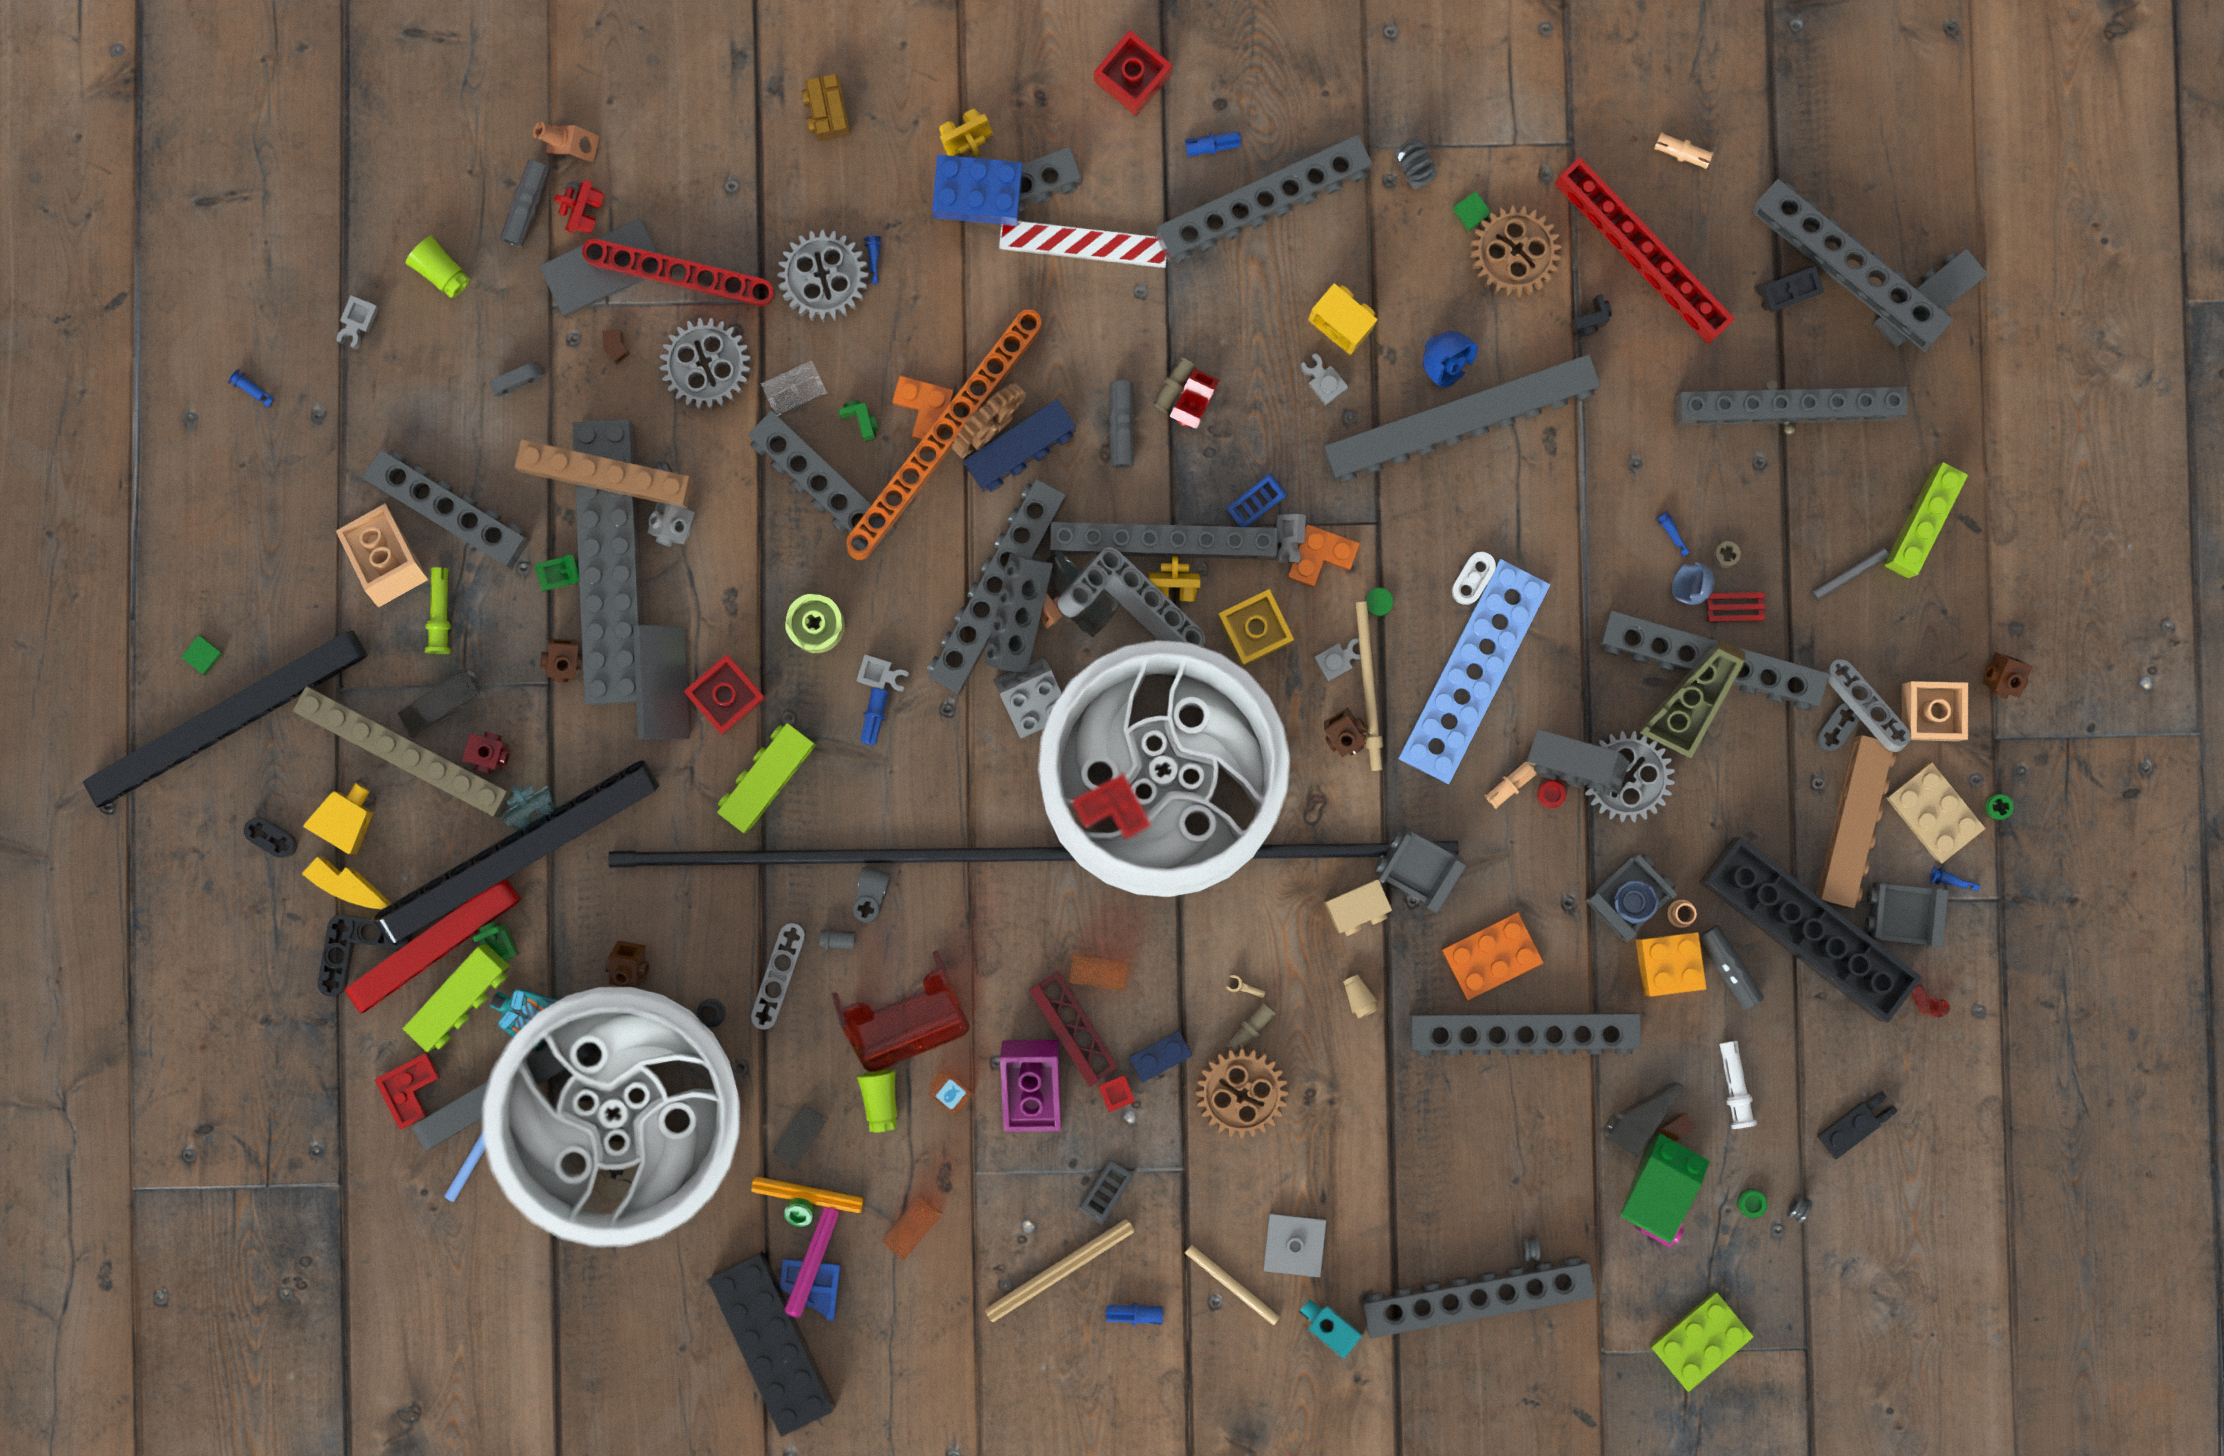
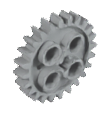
M821 230L820 237L817 238L810 231L809 240L806 241L800 235L799 240L801 244L797 246L791 242L790 245L793 252H783L787 262H779V266L785 272L777 273L778 279L785 280V282L778 286L780 290H788L783 295L785 301L793 299L790 303L792 310L800 306V316H804L808 311L811 321L819 314L822 322H825L827 315L831 314L833 320L836 321V312L840 311L846 317L847 311L845 308L849 306L855 310L856 306L853 300H863L859 290H867L868 287L861 280L869 279V275L866 272H861V270L868 266L864 261L858 262L863 257L862 251L853 253L857 246L854 242L847 246V237L845 235L838 241L835 231L831 233L829 238L826 237L824 230ZM817 252L820 253L822 265L827 274L826 279L831 293V299L829 300L826 299L824 286L819 278L820 271L815 258ZM832 253L840 255L839 262L834 265L826 263V258ZM803 261L813 262V267L808 272H802L799 270L800 264ZM838 280H844L848 285L845 290L838 292L833 289L834 283ZM812 287L820 289V295L815 299L806 297L807 291Z
M698 318V323L695 327L690 321H687L688 330L684 331L678 326L677 330L680 335L678 337L669 335L673 342L672 345L663 344L668 354L660 355V359L667 362V364L659 368L661 372L668 374L662 380L664 383L672 382L668 387L669 392L678 391L676 395L678 401L686 397V405L688 407L694 401H696L699 410L702 409L704 403H707L709 409L713 410L714 402L716 401L721 407H724V398L727 397L733 402L732 392L736 391L742 394L743 392L738 385L740 383L748 384V380L743 374L751 373L752 370L744 366V364L751 362L752 359L750 356L743 354L749 348L747 345L739 346L744 340L743 337L738 335L733 338L736 330L731 327L725 331L726 324L723 321L717 327H715L713 318H710L707 325H704L702 319ZM712 340L720 341V348L715 352L707 351V345ZM697 341L700 342L703 353L710 362L708 365L716 381L715 387L711 386L708 374L702 367L703 362L695 346ZM687 350L693 351L694 358L690 362L685 363L681 361L683 352ZM725 365L731 368L730 374L726 378H719L717 376L718 369ZM696 376H703L705 379L703 386L700 388L691 387V381Z
M1624 731L1620 733V740H1616L1610 734V743L1606 744L1600 740V747L1616 752L1621 750L1631 751L1634 758L1633 762L1628 765L1626 773L1630 771L1640 757H1644L1645 761L1633 775L1636 781L1634 783L1627 782L1615 798L1611 796L1612 792L1610 796L1594 792L1592 788L1585 792V796L1594 795L1595 798L1591 805L1600 803L1602 805L1599 810L1600 814L1609 810L1610 820L1616 814H1620L1621 823L1624 822L1626 815H1630L1633 823L1636 822L1637 814H1640L1646 820V811L1650 810L1654 814L1658 813L1655 804L1665 806L1666 803L1661 798L1662 795L1671 796L1672 794L1669 790L1665 789L1666 786L1675 784L1674 781L1667 779V775L1675 772L1673 769H1666V765L1672 759H1662L1661 756L1666 749L1663 748L1657 751L1655 749L1657 741H1653L1649 745L1646 743V736H1643L1641 740H1637L1635 731L1631 734L1630 739H1626ZM1644 767L1653 768L1656 772L1655 780L1653 782L1643 781L1640 776L1641 769ZM1633 789L1638 793L1639 800L1636 804L1629 805L1623 800L1625 790Z

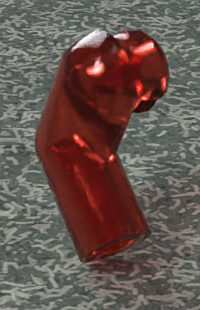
M1922 984L1917 985L1911 992V996L1922 1014L1938 1018L1949 1013V1003L1944 999L1929 998Z

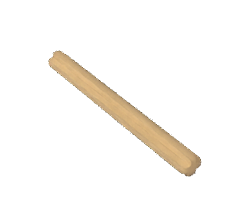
M1124 1219L988 1306L985 1310L988 1318L992 1322L997 1321L1134 1232V1228L1130 1221Z

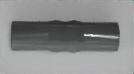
M528 160L500 236L502 241L516 247H523L531 222L536 215V209L541 202V195L551 170L545 164Z
M1125 380L1112 381L1109 383L1110 466L1114 468L1133 467L1135 434L1133 382Z
M1718 925L1713 926L1700 934V943L1743 1010L1754 1006L1764 999L1763 994L1750 976L1746 966L1742 963L1739 955L1732 948Z

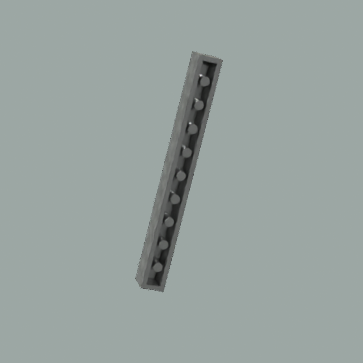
M1588 354L1328 444L1323 447L1322 452L1333 482L1341 480V483H1346L1356 479L1357 473L1367 470L1368 474H1372L1384 469L1383 464L1393 461L1394 465H1398L1410 460L1409 455L1420 452V455L1424 456L1437 450L1435 446L1446 443L1447 447L1456 445L1463 441L1462 437L1470 434L1474 438L1489 433L1488 428L1498 424L1500 429L1515 424V419L1525 415L1526 419L1534 418L1541 415V410L1551 406L1552 410L1560 409L1567 406L1568 400L1578 397L1579 401L1586 400L1595 396L1594 391L1601 385Z

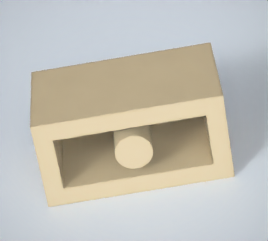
M1378 879L1324 902L1337 933L1345 932L1346 936L1362 930L1360 924L1371 921L1372 925L1387 919L1386 913L1392 911Z

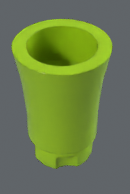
M432 235L422 240L405 261L406 265L419 272L441 292H445L452 299L469 284L470 278L463 273V269L452 260Z
M884 1069L858 1074L856 1077L861 1089L870 1132H885L896 1129V1117L898 1116L895 1094L896 1070Z

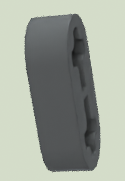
M533 362L492 379L489 384L494 396L500 397L541 380L544 374L539 363Z
M1847 703L1837 705L1817 732L1816 743L1821 750L1825 752L1838 750L1859 722L1860 718ZM1849 709L1851 721H1844L1841 726L1838 725L1843 717L1840 711H1847ZM1836 729L1837 732L1833 737L1836 743L1826 745L1827 739L1824 737V734H1831Z

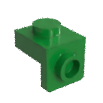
M858 400L845 403L843 405L844 408L838 410L841 419L858 417L862 437L865 442L876 440L874 432L879 431L875 414L869 415L866 403L860 404Z
M567 554L564 557L539 562L534 565L542 592L574 585L579 581V562L577 559L574 560L573 554Z
M495 922L479 928V935L472 937L474 942L479 941L481 945L487 943L504 960L519 955L506 923L497 927Z

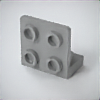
M1044 656L1030 662L1027 673L1011 671L993 679L1020 738H1024L1046 727L1051 710L1062 693Z

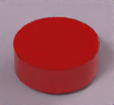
M1557 780L1544 781L1537 789L1538 801L1547 808L1560 806L1566 799L1564 785Z

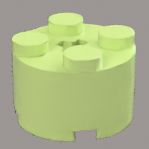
M807 594L799 597L790 605L786 616V631L790 639L801 649L810 653H823L834 648L839 643L845 632V620L839 607L830 598L818 594ZM814 617L817 620L822 619L819 623L820 628L817 630L813 627L809 629L812 625L810 620Z

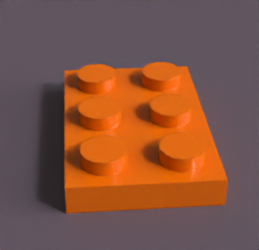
M1518 912L1441 949L1467 1001L1543 964Z

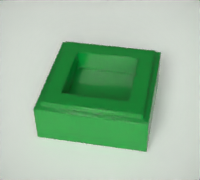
M1476 191L1452 208L1468 232L1479 225L1482 220H1486L1491 213Z
M198 635L181 658L201 674L206 675L222 656L223 652L204 637Z

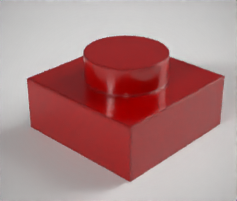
M1125 1075L1098 1085L1109 1112L1135 1102Z

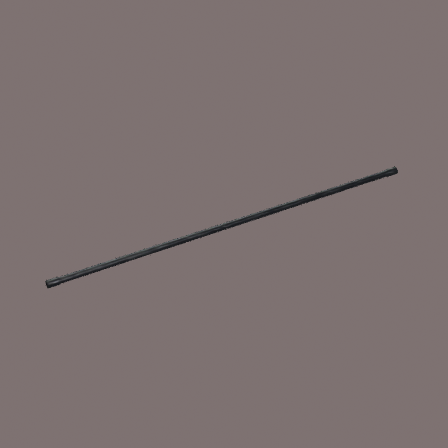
M1434 841L1456 854L1459 853L1458 841ZM1390 843L1264 844L1260 846L1251 859L1381 857L1382 855L1386 856L1391 847L1389 846ZM1065 847L672 852L609 851L608 856L609 868L685 865L1076 861Z

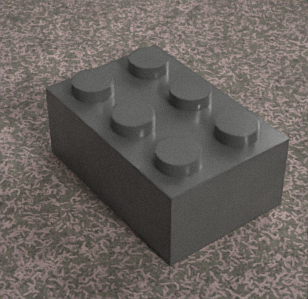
M1539 729L1536 731L1527 762L1534 766L1533 771L1540 773L1542 777L1556 780L1557 776H1559L1567 784L1583 788V785L1587 784L1594 792L1610 796L1611 792L1620 793L1629 765V761L1619 752Z

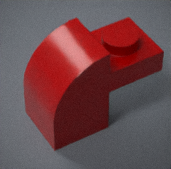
M1194 368L1170 417L1176 419L1182 426H1191L1196 429L1220 380Z

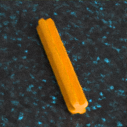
M755 1177L751 1186V1191L754 1193L789 1200L803 1198L814 1205L832 1207L854 1213L862 1211L864 1202L862 1197L762 1177Z

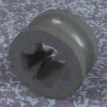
M1800 1194L1796 1195L1788 1207L1787 1216L1790 1218L1796 1217V1221L1802 1223L1810 1213L1813 1202L1809 1199L1803 1200V1196Z
M1533 1236L1532 1240H1528L1527 1237L1522 1238L1524 1263H1529L1531 1259L1535 1262H1540V1245L1537 1236Z

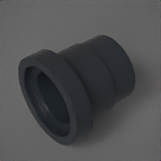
M716 999L703 1001L697 1009L698 1019L707 1027L720 1025L726 1016L724 1005ZM706 1006L714 1007L717 1012L716 1019L713 1022L707 1021L703 1016V1010Z

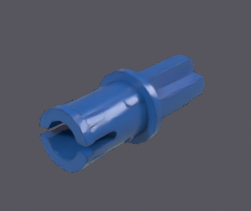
M1235 131L1213 135L1211 132L1208 136L1185 139L1187 156L1191 157L1207 153L1216 155L1215 151L1240 147V134Z
M871 688L867 712L863 713L865 721L860 740L864 744H877L881 722L886 718L883 716L887 696L889 695V692L886 690Z
M1133 1303V1306L1107 1305L1105 1317L1108 1322L1132 1323L1133 1326H1136L1137 1323L1162 1325L1163 1307L1137 1306V1303Z

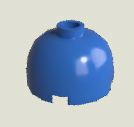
M1447 331L1438 336H1432L1426 342L1423 354L1425 373L1439 387L1441 385L1443 388H1447L1453 385L1465 374L1461 369L1468 362L1472 365L1475 361L1478 346L1461 332Z

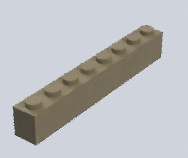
M306 686L293 709V712L493 817H501L514 793L315 688Z

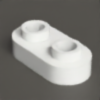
M1477 552L1466 562L1452 586L1453 598L1458 603L1469 605L1480 597L1496 568L1495 560L1490 554ZM1477 562L1484 564L1485 570L1483 572L1476 570L1475 565ZM1462 586L1470 588V595L1464 596L1461 593Z

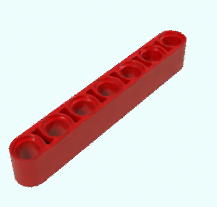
M600 239L587 240L582 247L583 258L590 265L597 268L760 307L770 305L775 298V291L772 285L762 278ZM592 247H602L603 255L600 259H590L589 252ZM621 253H628L631 256L630 263L625 267L617 265V257ZM650 259L657 260L659 264L657 271L654 273H647L644 270L645 263ZM677 266L686 268V275L681 280L672 278V270ZM703 273L713 274L714 281L710 286L703 287L700 285L699 278ZM732 279L741 281V289L737 293L727 291V283ZM758 286H766L769 289V295L766 299L758 300L754 297V291Z
M507 878L465 902L353 982L344 990L360 1014L368 1011L479 932V928L493 922L522 899Z

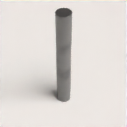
M1881 548L1814 589L1812 595L1817 601L1888 558L1887 550Z

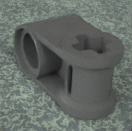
M862 867L853 906L854 915L861 922L871 923L879 917L891 873ZM870 902V907L874 909V913L868 914L867 918H863V913L859 911L860 906H866V903Z

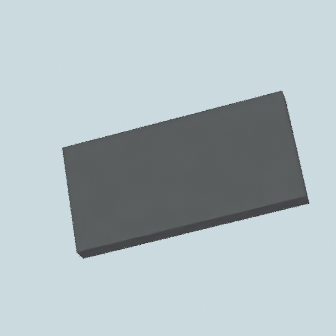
M641 218L597 238L657 253ZM583 245L539 265L564 318L645 279L590 265L582 256ZM595 246L590 249V259L598 260L602 257V247ZM621 253L617 257V265L620 267L627 266L631 261V256L628 253ZM655 259L648 260L644 265L645 272H656L659 266L658 261Z
M633 626L638 739H690L688 696L684 693V690L688 688L685 627Z

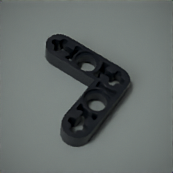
M350 915L334 916L327 926L318 978L320 992L328 997L338 996L344 992L348 982L354 943L401 949L411 942L412 933L406 936L404 940H399L398 944L396 942L388 943L385 937L384 943H382L381 940L384 935L373 919ZM343 919L344 925L349 926V929L342 933L341 940H347V944L332 943L333 939H339L340 930L336 929V924L342 923ZM367 924H373L377 928V935L372 940L366 939L363 935V929ZM336 947L341 948L344 952V960L339 964L332 962L330 958L331 951ZM328 967L342 968V973L335 972L334 981L339 982V986L330 991V986L326 985V981L332 979L333 971H327Z

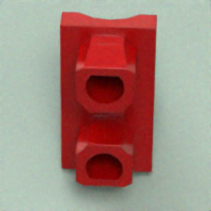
M584 179L583 183H580L575 200L572 199L575 190L569 187L566 188L564 196L555 195L554 201L561 205L558 212L559 215L566 217L568 209L571 208L565 231L570 233L576 230L585 233L592 232L596 218L583 214L585 204L599 209L604 198V193L591 187L592 182Z

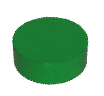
M1384 588L1372 589L1364 602L1367 601L1368 613L1373 616H1384L1393 606V597Z
M1746 1189L1738 1196L1737 1207L1746 1217L1759 1218L1767 1210L1768 1203L1765 1195L1756 1189Z
M794 1198L787 1203L784 1217L791 1225L804 1227L812 1221L814 1207L806 1199Z

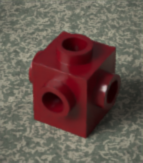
M486 731L484 737L470 733L462 761L476 764L474 770L491 774L492 769L501 771L502 766H506L509 760L510 750L507 749L508 743L501 742L502 736Z

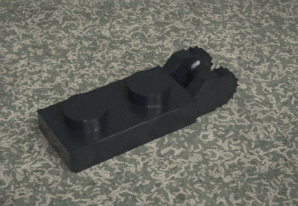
M1883 1091L1876 1093L1864 1103L1860 1102L1817 1135L1834 1159L1837 1160L1878 1129L1881 1123L1897 1113L1898 1110L1894 1105L1886 1107L1876 1116L1870 1111V1109L1882 1103L1887 1097Z

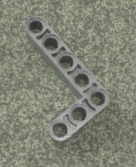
M1112 547L1105 548L1094 557L1058 599L1060 611L1068 617H1075L1089 606L1099 593L1105 589L1159 641L1191 643L1202 647L1205 643L1203 631L1124 555Z

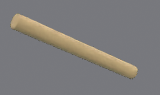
M1191 1244L1186 1249L1185 1254L1269 1323L1274 1325L1279 1320L1280 1316L1196 1247Z

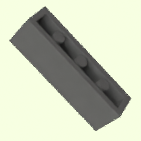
M1966 248L1960 254L1953 251L1941 262L1945 266L1940 270L1936 271L1932 268L1920 278L1923 283L1917 288L1923 290L1927 294L1928 299L1936 306L1940 305L1946 309L1988 274ZM1899 296L1901 298V301L1898 303H1903V298ZM1913 313L1915 319L1919 321L1926 320L1922 313ZM1882 317L1873 322L1893 349L1908 339Z

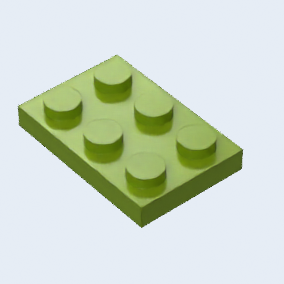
M1714 1291L1653 1342L1650 1347L1689 1392L1749 1342L1753 1335L1719 1294Z

